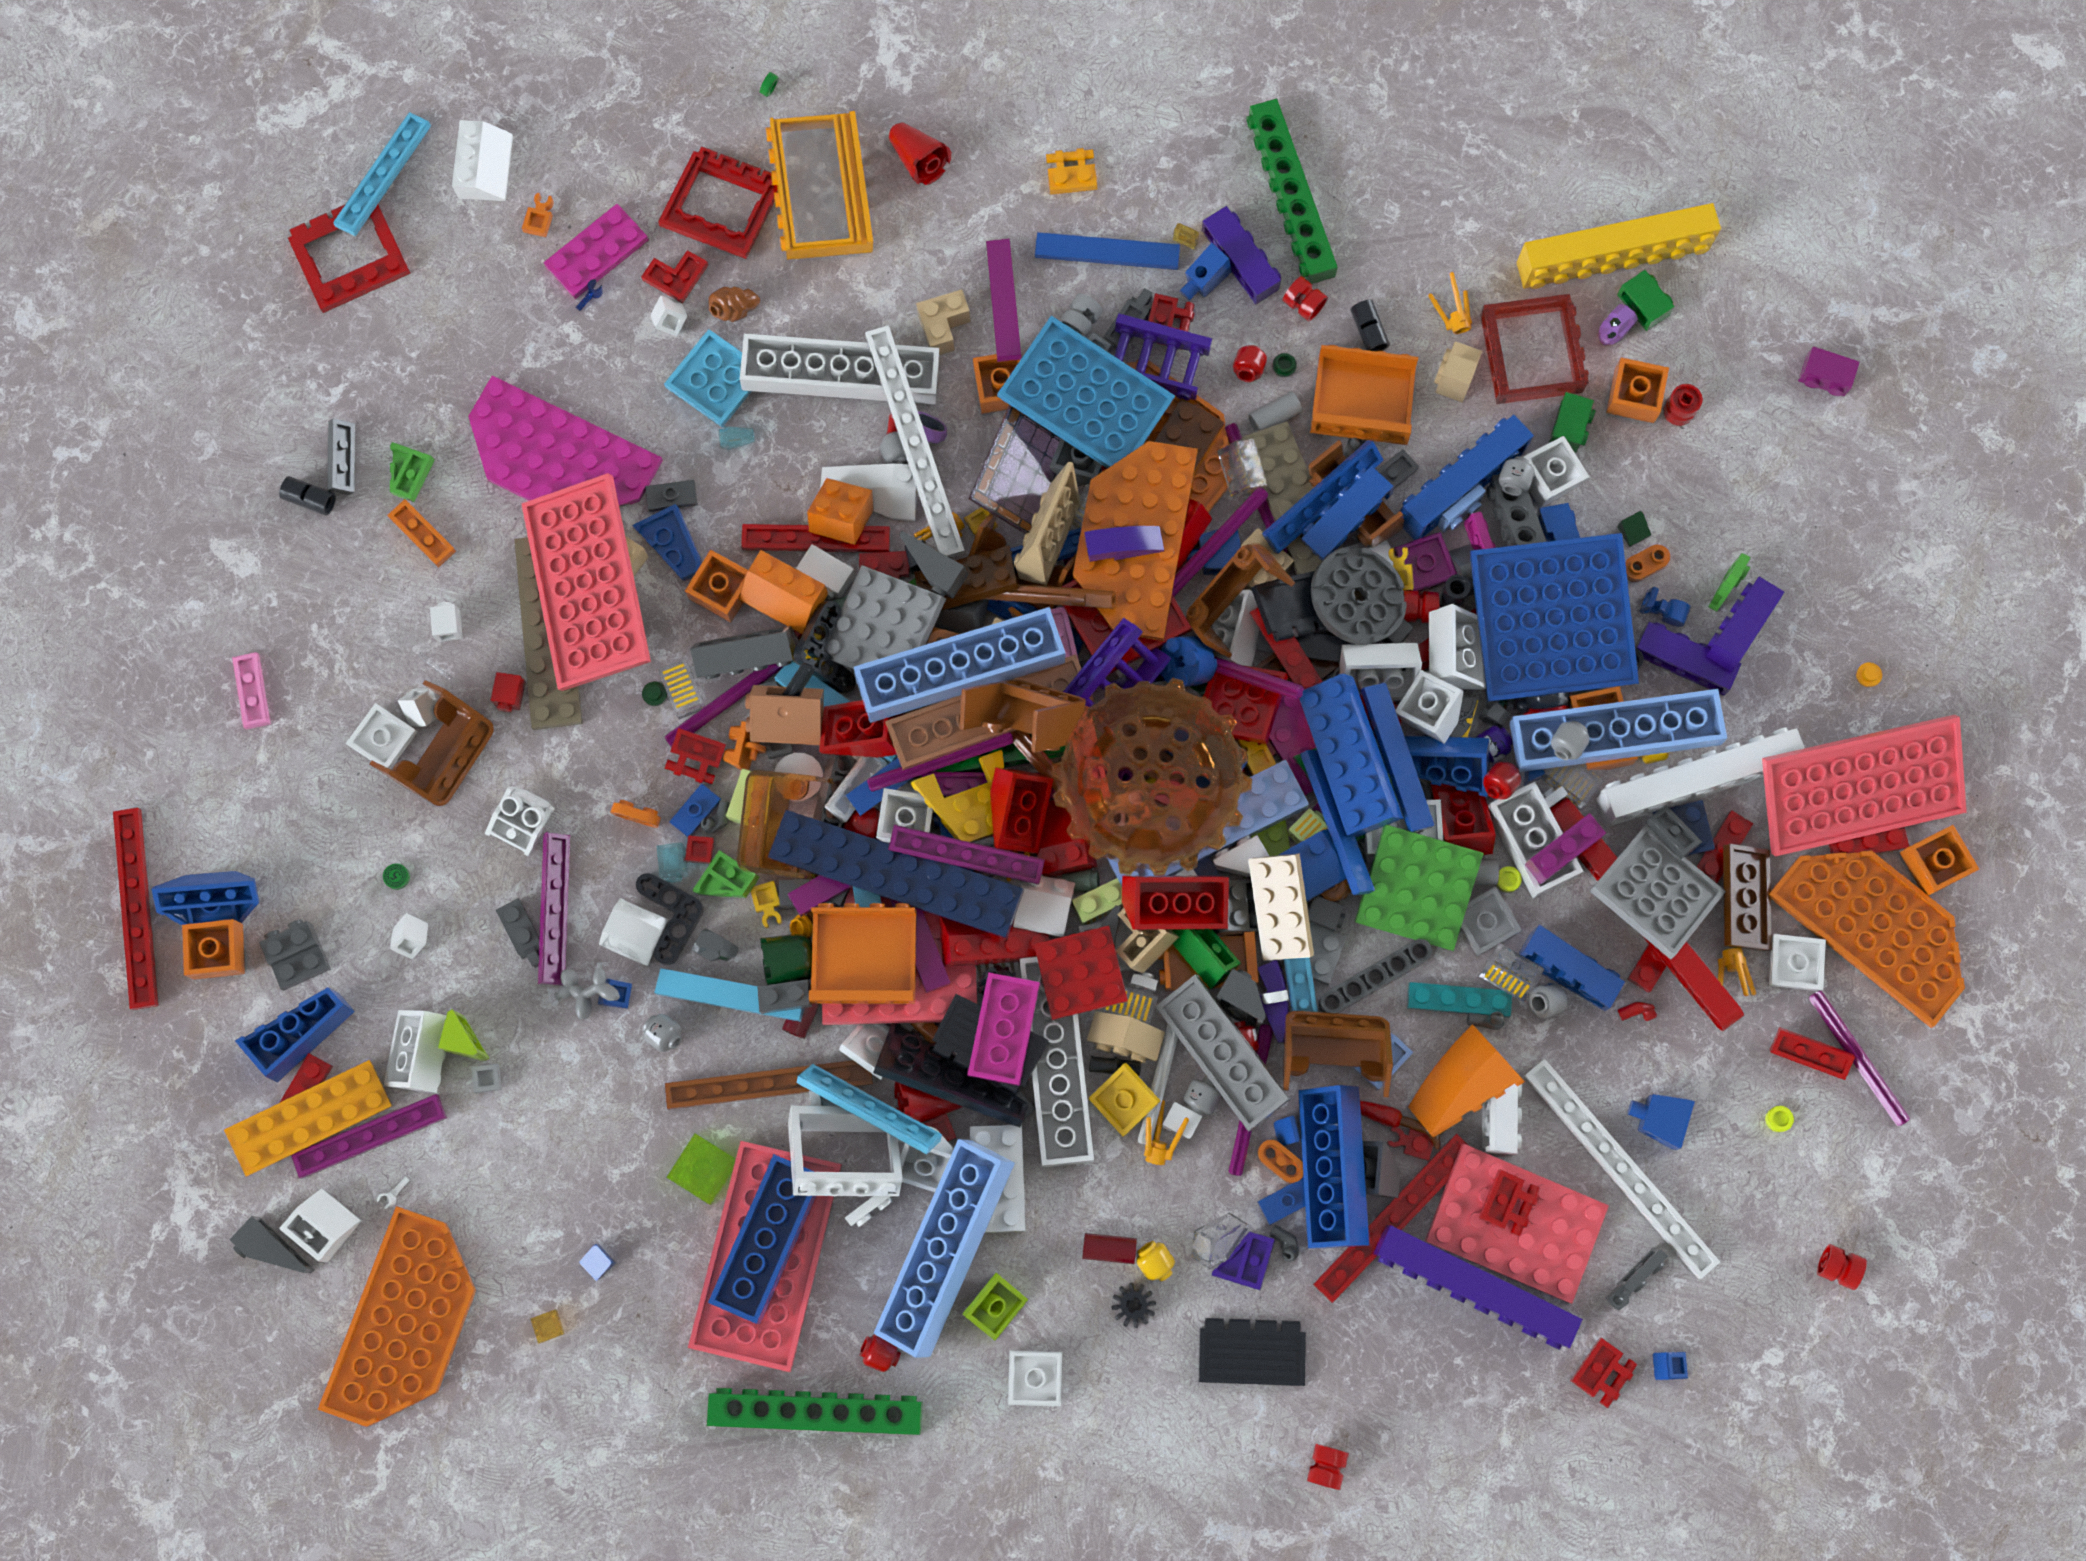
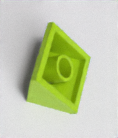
M453 1009L449 1010L438 1048L450 1054L486 1061L490 1059L465 1016Z
M995 1273L963 1312V1315L995 1341L1028 1299L998 1273Z

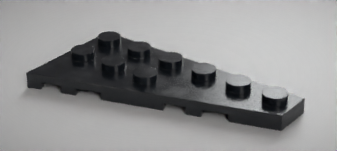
M891 1023L874 1068V1074L1019 1128L1021 1127L1028 1107L1027 1102L1003 1087H995L987 1082L986 1079L968 1076L967 1069L953 1063L956 1056L952 1055L950 1060H947L933 1053L936 1043H927L920 1038L921 1034L914 1029L909 1031L901 1026V1023Z

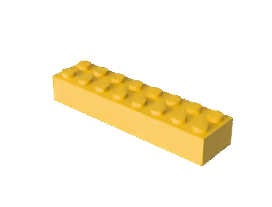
M1714 203L1528 241L1524 243L1516 263L1523 288L1539 289L1549 283L1562 284L1569 279L1577 277L1578 279H1586L1596 273L1609 274L1620 268L1628 270L1637 267L1639 264L1648 263L1653 265L1661 262L1663 259L1671 258L1676 260L1687 254H1704L1711 248L1721 231V226Z

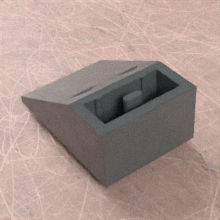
M1229 880L1228 929H1213L1218 936H1241L1244 932H1255V935H1259L1252 881Z

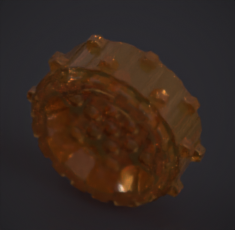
M1172 678L1166 686L1150 684L1148 681L1137 682V685L1127 689L1119 687L1116 683L1105 686V698L1091 707L1085 706V711L1064 745L1066 748L1061 762L1055 763L1052 766V777L1062 782V787L1053 794L1055 805L1065 808L1071 818V823L1066 830L1067 834L1072 840L1085 839L1090 845L1089 855L1096 860L1105 857L1117 862L1119 873L1125 876H1131L1137 868L1151 870L1154 876L1165 875L1168 867L1176 865L1181 866L1187 872L1198 867V855L1210 848L1219 851L1226 844L1223 834L1226 827H1239L1243 816L1237 809L1238 799L1241 794L1252 789V778L1242 773V765L1248 761L1246 749L1239 748L1232 735V731L1237 724L1236 720L1231 714L1219 716L1212 708V701L1205 696L1200 698L1185 692L1183 680ZM1126 725H1132L1136 728L1137 733L1132 737H1127L1123 734L1122 729ZM1177 730H1184L1188 734V739L1179 742L1174 738V733ZM1143 748L1148 756L1144 760H1137L1133 756L1134 750ZM1162 751H1170L1173 754V760L1164 763L1159 759V754ZM1101 766L1106 769L1107 775L1102 779H1097L1093 776L1092 771L1094 768ZM1120 770H1130L1133 774L1131 780L1122 781L1119 779L1118 773ZM1149 771H1153L1158 775L1159 779L1154 784L1147 783L1144 779V775ZM1173 774H1180L1184 778V783L1180 786H1174L1170 782V777ZM1200 776H1205L1209 779L1210 785L1202 789L1196 785L1195 780ZM1134 792L1142 794L1144 800L1141 804L1134 805L1129 801V796ZM1162 794L1169 798V804L1166 807L1156 805L1155 798L1158 795ZM1119 813H1124L1128 816L1129 821L1124 826H1119L1114 822V817ZM1169 818H1176L1180 822V828L1171 831L1166 827L1165 823Z

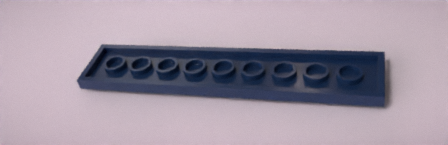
M785 810L768 858L899 903H907L911 907L979 930L1008 938L1024 893L1023 888L951 864L888 850V843Z

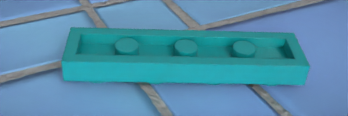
M1409 982L1407 1009L1468 1014L1470 1012L1491 1015L1497 1011L1501 1012L1504 1017L1510 1018L1512 991Z

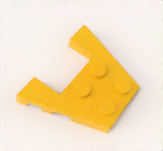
M1002 750L978 759L988 783L952 796L943 797L934 774L911 782L914 790H918L925 799L924 802L941 818L942 824L955 839L974 842L993 835L990 790L995 767L1004 768Z

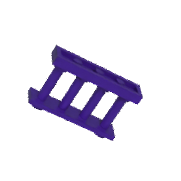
M1118 313L1115 331L1119 332L1120 338L1114 356L1123 362L1129 339L1133 336L1142 338L1144 343L1135 370L1168 392L1176 395L1177 398H1183L1186 401L1190 399L1196 401L1198 387L1192 386L1200 356H1209L1212 338ZM1156 342L1167 347L1159 377L1145 373L1153 344ZM1179 349L1191 353L1182 383L1168 379L1176 351Z
M1125 618L1120 621L1063 691L1086 700L1085 709L1097 718L1093 723L1094 728L1106 737L1117 727L1172 659L1158 648L1151 652L1138 640L1143 631ZM1130 647L1145 659L1136 671L1121 659ZM1114 667L1129 679L1120 691L1105 679ZM1098 686L1112 698V701L1104 710L1089 699Z

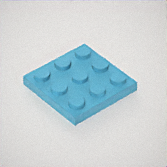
M709 329L664 383L665 388L722 428L752 392L741 389L740 370L742 352Z

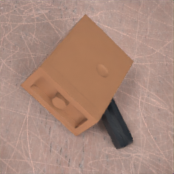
M802 663L787 687L753 685L750 694H746L745 700L746 709H750V717L746 718V732H750V741L820 745L824 712V689L804 688L815 672L811 664Z

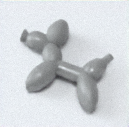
M597 962V970L593 975L594 984L586 989L578 985V976L574 970H563L561 973L563 986L558 992L554 993V997L558 1001L561 998L566 999L571 995L577 998L575 1009L580 1020L587 1019L591 1014L592 1002L590 997L598 993L608 1001L620 998L619 992L610 984L605 983L606 974L602 969V962Z

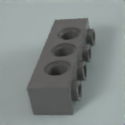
M1500 474L1493 475L1486 491L1489 501H1492L1494 505L1495 519L1500 521L1503 541H1507L1508 546L1546 542L1528 491L1518 496L1510 495L1504 492L1499 484Z

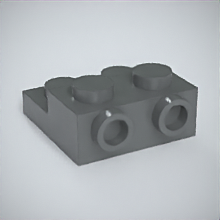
M302 919L289 923V929L283 932H279V930L268 932L264 935L265 940L259 942L266 961L272 967L279 987L283 991L331 970L313 924L308 921L303 922Z

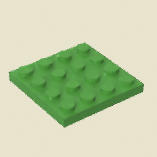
M1385 825L1382 829L1369 872L1375 891L1362 895L1354 922L1413 940L1424 939L1431 945L1454 951L1484 853L1391 825Z

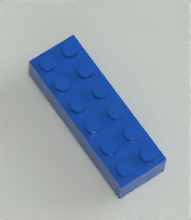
M1514 414L1509 419L1502 418L1494 426L1495 430L1491 434L1484 433L1476 441L1477 445L1471 450L1466 448L1457 457L1459 460L1453 465L1448 463L1441 469L1438 478L1435 480L1429 479L1420 488L1422 490L1416 496L1411 494L1403 501V507L1400 509L1404 515L1403 529L1413 540L1423 538L1435 529L1443 517L1442 515L1477 485L1480 484L1484 488L1490 483L1493 475L1501 473L1505 461L1521 457L1526 453L1534 435Z
M1342 673L1303 690V695L1299 699L1346 835L1359 837L1403 819L1353 676Z
M1336 1085L1298 1090L1308 1248L1369 1246L1359 1086Z
M773 1154L708 1303L755 1324H761L816 1196L793 1195L791 1161ZM803 1167L804 1172H814Z

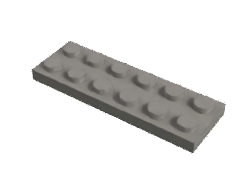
M1198 975L1192 976L1156 1006L1157 1010L1248 1131H1252L1291 1100Z

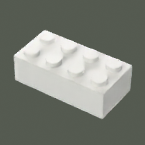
M1536 782L1516 790L1508 799H1498L1488 805L1492 823L1533 899L1577 878L1584 872L1577 858H1575L1540 885L1525 866L1530 858L1563 834Z
M1014 1125L970 1127V1140L1015 1162L985 1233L1026 1232L1022 1125L1020 1128Z

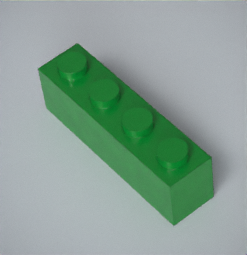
M1172 929L1178 936L1173 943L1174 947L1210 989L1226 981L1232 969L1235 970L1241 964L1213 929Z

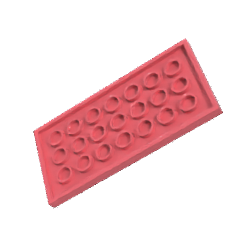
M607 473L522 503L558 690L564 691L650 663L651 659L613 475Z
M1950 715L1762 758L1771 854L1775 857L1967 813L1960 717L1957 715Z
M740 1141L688 1348L791 1372L834 1196H816L761 1324H755L708 1303L773 1154L791 1161L790 1152ZM802 1155L803 1167L814 1172L841 1171L842 1164Z

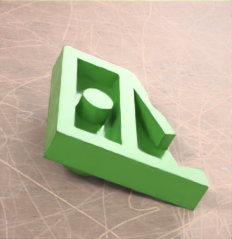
M392 442L390 445V450L393 451V463H390V473L392 475L390 492L397 497L415 502L435 459L431 455Z
M1744 553L1739 555L1729 567L1708 608L1716 612L1719 610L1733 587L1737 588L1741 580H1744L1750 570L1747 564L1751 557Z
M719 850L692 891L698 895L747 898L760 876Z

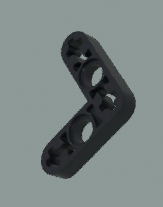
M826 601L817 606L795 648L794 657L799 665L802 663L811 664L815 669L813 675L839 693H846L852 691L855 687L856 679L854 674L843 665L832 661L831 659L834 658L823 651L837 625V621L841 617V608L838 603ZM826 608H830L829 613L831 614V617H827L828 611H826ZM816 626L822 631L820 640H817L814 636ZM823 661L829 665V672L826 675L821 671Z
M645 873L640 875L636 881L637 891L643 897L675 913L654 950V956L659 963L671 965L678 959L700 921L704 907L696 897L653 874ZM651 879L653 886L660 889L658 895L651 889H647L645 892L642 883L644 881L649 882ZM671 890L676 892L677 898L674 903L666 904L663 901L665 892ZM696 903L695 907L698 911L697 913L692 912L689 915L688 920L692 921L690 925L684 920L679 919L680 915L686 918L688 914L687 905L692 906ZM678 924L684 925L686 928V933L681 938H676L672 934L674 926ZM668 937L672 941L680 943L678 947L673 944L670 948L671 958L665 957L664 960L662 959L663 955L660 951L662 949L667 950L671 944L666 941Z

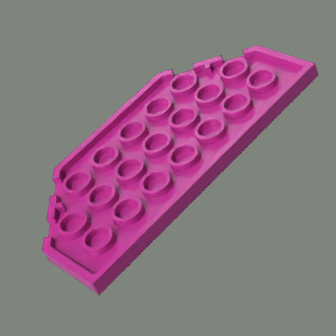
M491 376L468 416L487 480L528 501L609 473L613 475L619 506L629 503L630 505L641 501L646 492L645 486L650 485L663 462L662 457L494 376Z

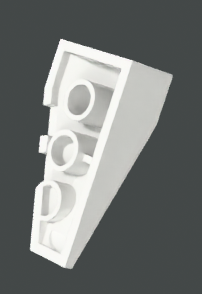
M874 464L822 467L820 488L826 478L870 489L873 495L874 512L890 520H916L918 491L909 465Z

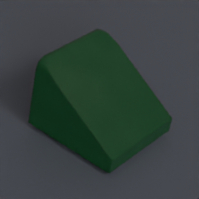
M1642 511L1623 519L1617 526L1629 547L1651 536Z

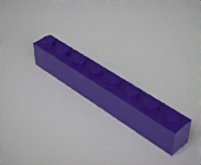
M1391 1225L1385 1226L1373 1253L1380 1257L1378 1262L1390 1268H1393L1395 1264L1403 1268L1402 1274L1417 1280L1418 1276L1428 1280L1427 1286L1439 1292L1444 1288L1451 1292V1298L1459 1302L1465 1303V1300L1475 1303L1474 1309L1486 1315L1491 1311L1499 1315L1498 1321L1511 1327L1514 1323L1522 1326L1521 1332L1533 1338H1537V1335H1540L1547 1339L1545 1344L1558 1350L1561 1347L1571 1348L1583 1320Z

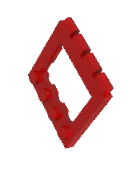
M702 146L699 152L693 151L658 221L659 226L747 259L775 202L774 193L778 192L777 185H772L771 172L764 170L762 175L759 176L761 168L742 162L738 168L739 160L724 154H720L717 160L718 152ZM699 172L762 195L760 200H757L748 218V224L744 232H735L727 229L722 224H714L696 214L690 215L683 212L681 208Z
M346 204L331 210L332 218H329L328 214L324 213L309 220L310 228H307L304 222L289 229L292 235L288 237L290 245L323 313L411 274L379 204L370 217L375 225L374 229L388 255L324 284L320 279L322 277L315 261L309 255L305 244L338 230L339 228L335 227L333 222Z

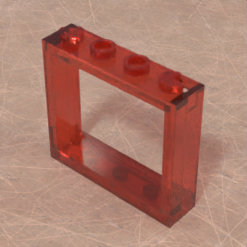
M1570 294L1483 305L1480 318L1496 404L1564 396L1565 392L1572 394L1584 392L1587 384H1589V372L1587 369H1584L1585 350L1584 347H1580L1581 330L1579 324L1575 322L1576 306L1571 302ZM1560 311L1573 381L1509 390L1496 319Z

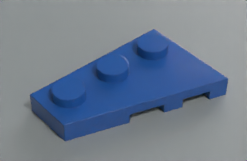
M676 504L632 525L683 581L694 577L702 564V560L681 511Z

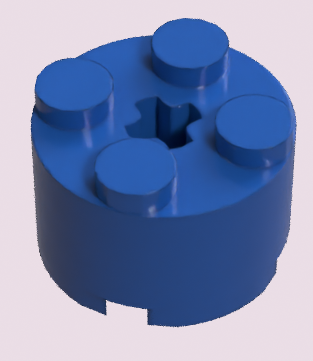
M1198 636L1170 638L1161 649L1162 652L1172 659L1160 674L1174 687L1182 688L1202 685L1210 681L1216 672L1217 659H1214L1213 654L1215 650L1205 645Z

